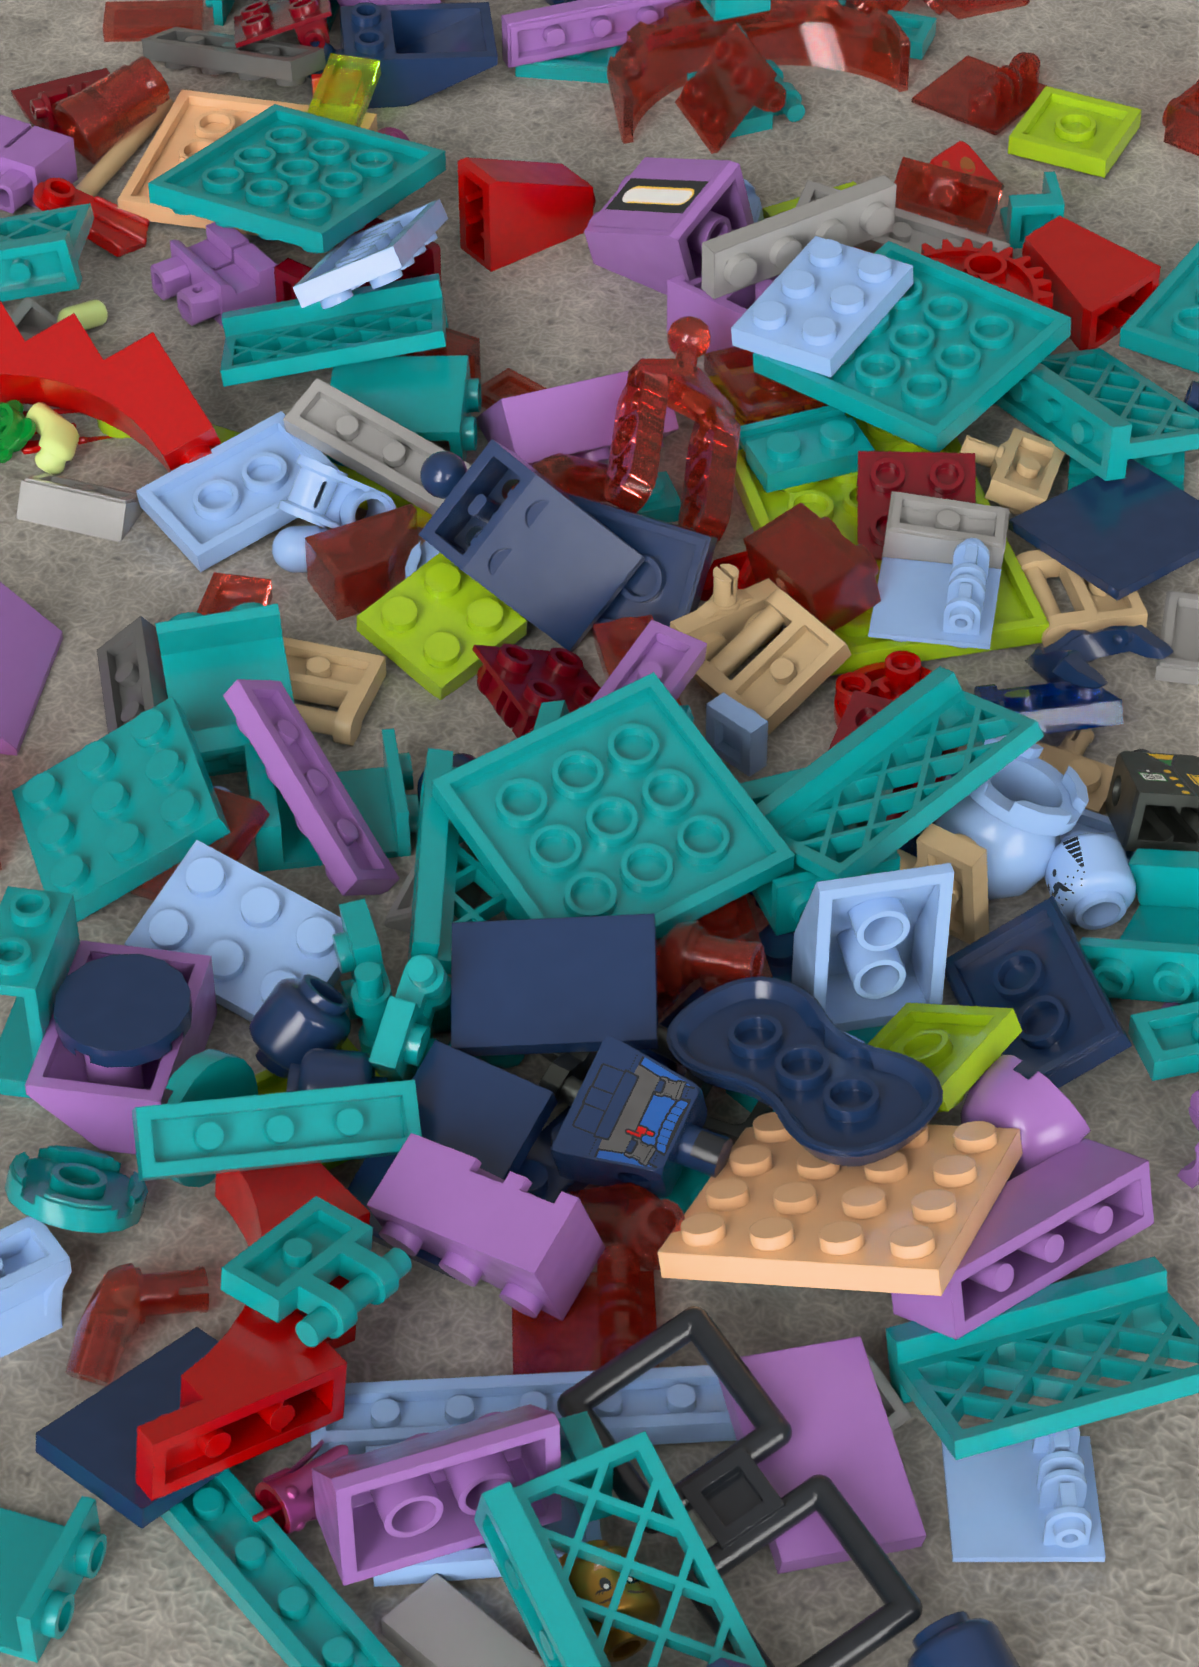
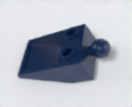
M362 2L354 6H340V49H334L330 43H325L326 68L313 74L332 73L335 70H362L366 109L409 106L498 65V54L489 2L377 5L370 2ZM319 41L311 42V45L317 47Z
M493 439L490 440L468 470L466 464L458 455L448 451H440L430 455L422 465L420 478L424 489L430 495L445 500L418 535L463 572L566 650L573 652L646 559L516 453ZM481 531L477 537H474L477 532Z

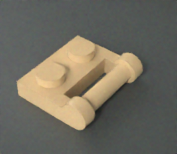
M1041 550L1026 551L1016 556L1049 622V627L1044 631L1041 638L1043 647L1053 644L1071 630L1094 632L1110 626H1147L1148 612L1138 591L1117 601ZM1060 577L1075 611L1061 613L1047 583V578Z
M779 588L764 600L766 608L710 662L705 659L693 676L698 684L712 696L717 697L724 692L745 707L756 711L762 718L768 721V735L852 655L847 644ZM783 624L787 626L732 680L728 678Z
M283 637L293 698L339 708L336 712L294 703L311 732L333 736L335 743L353 746L361 732L362 721L386 677V657Z

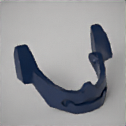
M1143 625L1133 627L1110 626L1094 632L1071 630L1047 647L1043 648L1039 644L1025 662L1040 677L1057 687H1061L1069 682L1080 687L1101 688L1107 685L1108 682L1088 664L1089 662L1101 657L1129 651L1146 658L1164 659L1169 657L1174 651L1169 644L1158 638Z

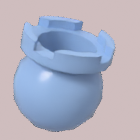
M1006 735L985 740L984 745L998 742ZM1036 743L934 822L935 825L954 834L959 833L968 836L979 846L987 849L988 900L1023 895L1044 878L1054 848L1061 842L1060 835L1072 831L1089 802L1087 787L1077 772L1068 766L1063 775L1052 765L1041 760L1039 756L1044 748Z

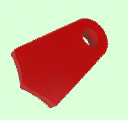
M49 178L36 185L32 198L34 204L42 211L91 203L95 218L87 239L114 256L121 257L146 246L147 230L150 224L148 219L120 209L117 204L99 196L93 197L76 189L72 183L62 178Z

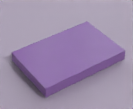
M861 1336L740 1357L792 1428V1437L788 1444L757 1464L780 1498L811 1476L817 1474L825 1475L832 1480L886 1554L921 1547L926 1538V1532ZM719 1380L738 1441L753 1431L755 1427ZM816 1511L769 1543L778 1574L852 1560Z

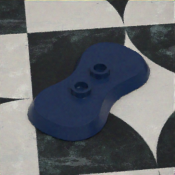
M746 977L721 985L705 993L682 1009L667 1029L666 1040L669 1050L696 1078L713 1086L751 1096L765 1103L776 1112L787 1132L810 1154L835 1165L863 1166L892 1155L909 1144L922 1132L942 1104L943 1090L940 1082L934 1073L923 1063L897 1052L864 1044L850 1037L834 1025L815 997L804 988L784 980L769 977Z

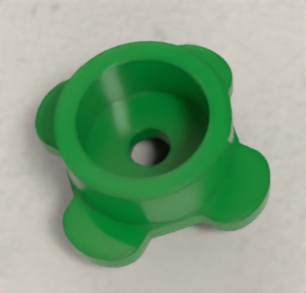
M10 400L7 403L0 402V463L9 461L12 458L13 452L21 450L27 441L33 437L36 430L35 422L24 416V406L18 400Z

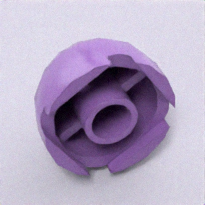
M1002 1055L983 1073L970 1088L960 1113L961 1124L971 1121H985L993 1124L996 1128L1020 1129L1023 1154L1007 1181L1064 1149L1082 1142V1139L1091 1131L1085 1119L1070 1100L1042 1073L1037 1071L1028 1080L1013 1070L1023 1061L1013 1055Z

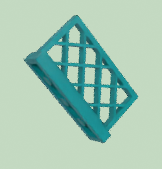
M91 203L0 218L1 302L80 289L83 278L78 261L95 218Z
M439 273L393 281L375 289L372 286L356 288L352 290L353 296L326 309L322 308L319 301L302 308L298 299L222 312L221 320L225 333V343L220 373L223 386L226 387L446 347V332H449V322Z
M1101 348L1048 355L994 403L1044 439L1051 441L1057 448L1105 481L1124 479L1128 459L1199 449V412Z
M939 666L763 799L757 806L795 854V865L826 881L866 875L1044 737V734L1037 720L962 690L955 673ZM1006 735L998 742L984 745L985 740ZM967 745L966 750L941 755L944 750ZM957 773L949 780L935 783L937 777ZM918 782L916 788L892 793L893 788ZM908 811L900 818L886 821L888 815ZM868 820L867 826L843 831L846 825ZM858 849L843 862L835 861L837 854Z
M428 748L420 793L407 963L414 956L421 954L431 955L437 958L445 968L446 973L451 975L452 923L487 921L504 910L510 913L516 920L521 919L479 860L476 861L459 845L464 842V839L432 796L431 780L458 768L452 767L453 751ZM457 866L461 869V871H459L458 873ZM472 882L479 885L493 898L476 909H472L456 894L457 891ZM454 915L458 918L455 922H453Z
M1155 1256L1052 1283L957 1340L926 1328L914 1321L886 1328L890 1385L904 1404L912 1401L915 1403L955 1460L1199 1393V1365L1184 1369L1165 1366L1169 1358L1199 1364V1326L1169 1294L1167 1270ZM1119 1349L1150 1354L1145 1362L1115 1356ZM1052 1367L1082 1373L1077 1381L1047 1375ZM1101 1377L1132 1382L1115 1388L1097 1385ZM984 1386L1013 1391L1008 1400L979 1394ZM1032 1396L1063 1401L1046 1407L1028 1404ZM964 1414L993 1420L992 1422L962 1429L958 1424Z
M646 1431L514 1488L509 1481L481 1494L474 1521L546 1667H612L603 1650L611 1627L655 1642L647 1667H657L664 1646L708 1662L707 1666L722 1657L750 1665L751 1667H767ZM636 1458L650 1486L643 1508L599 1492L607 1470ZM596 1475L591 1489L577 1484ZM555 1493L585 1504L574 1539L543 1528L531 1503ZM655 1498L665 1516L651 1511ZM593 1508L637 1523L626 1558L582 1542ZM645 1527L677 1538L685 1554L678 1577L634 1561ZM553 1549L568 1554L563 1568ZM576 1557L620 1572L608 1608L576 1596L568 1580ZM690 1567L694 1571L700 1585L686 1580ZM628 1576L672 1592L661 1627L617 1612ZM681 1596L709 1605L714 1610L720 1622V1627L713 1647L669 1631ZM588 1618L603 1623L598 1638ZM726 1636L736 1655L722 1650Z

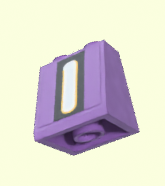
M645 157L636 169L621 181L616 193L601 211L596 212L591 217L587 228L584 230L593 263L667 295V279L681 274L687 278V281L701 277L702 242L754 223L740 164L731 160Z

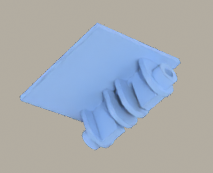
M968 538L956 546L953 564L882 557L868 637L891 639L898 642L911 641L950 645L957 648L990 650L1001 569L989 568L990 553L988 548L981 540Z
M1079 1426L955 1460L941 1441L952 1562H1105L1106 1556L1090 1436H1080Z

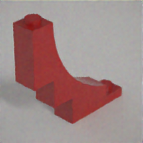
M0 301V402L7 403L10 400H18L22 404L31 405L43 402L48 406L79 412L101 420L126 433L144 446L164 465L168 472L185 463L189 464L211 454V449L221 444L214 427L153 332L103 360L75 313L25 341Z
M321 1163L216 1174L215 1197L233 1217L246 1239L248 1247L315 1196L368 1225L370 1223V1211ZM339 1275L328 1284L340 1290L350 1281ZM245 1304L231 1328L202 1359L181 1375L180 1409L163 1414L137 1427V1485L153 1501L343 1419L347 1362L335 1349L355 1341L356 1324L339 1338L332 1339L327 1337L316 1347H309L302 1343L296 1333V1324L308 1314L295 1309L277 1323Z

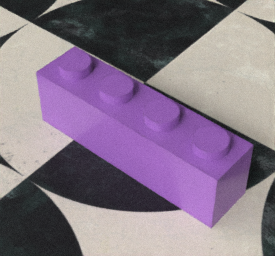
M1084 1138L1082 1142L1064 1149L1007 1181L942 1296L891 1293L893 1314L957 1340L1154 1224L1149 1160Z

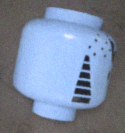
M1076 831L1066 835L1055 846L1044 878L1050 896H1054L1069 923L1089 930L1106 928L1118 922L1135 899L1136 882L1128 865L1129 862L1125 851L1117 839L1104 833Z

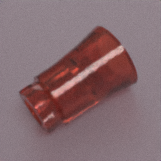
M141 56L129 65H122L105 78L82 91L53 103L52 111L63 134L73 138L74 149L92 164H96L116 142L138 124L156 113L157 107L170 99V89L162 74L154 67L151 61Z

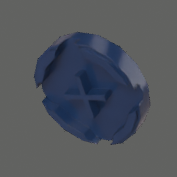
M112 954L89 961L66 977L55 993L53 1013L56 1031L67 1050L75 1056V1049L82 1054L89 1055L90 1063L106 1068L135 1067L160 1059L173 1050L172 1042L179 1038L181 1033H183V1038L185 1037L192 1021L191 990L182 973L164 960L143 954Z

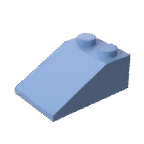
M951 863L816 882L794 932L792 983L804 988L815 997L830 1020L840 1030L850 1031L886 1025L906 1003L942 1004L954 882V870Z

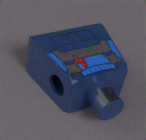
M606 1034L550 1150L561 1177L647 1196L666 1198L672 1193L684 1166L716 1178L728 1162L732 1149V1139L703 1128L708 1112L703 1092L695 1083L621 1040Z

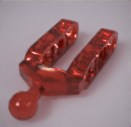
M684 316L674 321L667 332L670 351L675 354V359L641 358L628 371L627 383L622 390L616 408L604 499L620 509L637 513L646 504L657 480L666 408L669 407L695 421L688 444L678 526L718 538V543L727 528L731 515L740 423L735 419L736 409L706 374L697 367L698 358L707 352L711 344V334L708 325L698 317Z

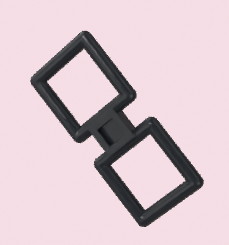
M699 1306L686 1308L559 1396L557 1409L562 1418L587 1411L603 1447H609L617 1442L593 1408L692 1341L755 1427L753 1431L674 1484L687 1513L691 1510L694 1512L715 1542V1544L707 1548V1551L720 1577L816 1511L885 1605L796 1667H852L921 1617L923 1611L921 1600L829 1477L822 1474L813 1475L780 1498L761 1472L757 1464L784 1447L791 1440V1425L703 1308ZM628 1461L613 1468V1490L618 1498L643 1508L649 1487L632 1463ZM655 1498L651 1511L665 1516ZM645 1527L644 1530L648 1534L659 1533V1531ZM690 1567L686 1580L700 1585L694 1571ZM690 1599L712 1632L717 1636L720 1622L712 1607ZM748 1629L766 1666L775 1667V1665L770 1660L768 1655L765 1653L763 1648L760 1646L756 1638ZM726 1636L723 1645L726 1652L736 1655Z

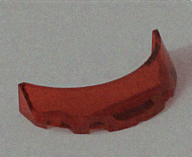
M683 0L664 8V17L650 24L640 21L627 32V41L619 49L615 57L610 56L607 79L623 144L633 142V133L641 118L663 97L686 85L687 73L705 70L715 64H734L737 69L748 68V60L756 54L763 55L766 60H772L777 65L834 69L876 80L896 89L898 92L907 91L910 40L891 15L877 8H874L873 12L868 14L843 6L838 0H771L770 11L719 21L713 20L699 0Z

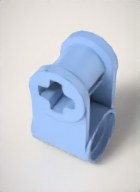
M299 454L296 461L300 466L299 472L287 500H280L278 509L325 529L328 526L365 542L374 543L382 541L390 535L397 520L396 505L391 497L379 490L348 478V474ZM367 500V514L361 522L356 524V509L363 501Z

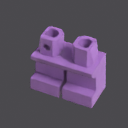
M0 114V210L13 214L24 204L38 208L32 198L34 189L37 184L49 178H62L72 184L78 180L74 140L72 137L38 126L31 128L29 123Z
M215 222L206 225L207 239L192 246L186 247L179 240H170L171 258L153 264L150 267L153 291L163 301L177 296L178 310L182 318L191 326L213 318L223 327L221 320L222 312L276 303L274 267L277 264L253 243H249V240L237 229L220 227Z

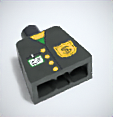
M1146 749L1123 751L1118 754L1106 799V813L1125 851H1136L1137 848L1199 852V757L1194 755L1152 753Z

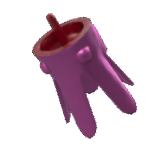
M321 1439L291 1468H283L263 1478V1482L256 1485L255 1499L264 1510L255 1514L252 1520L258 1522L271 1516L287 1536L293 1531L298 1532L304 1529L308 1521L316 1520L312 1468L331 1463L339 1457L348 1455V1446L337 1445L306 1464L322 1447L324 1441Z

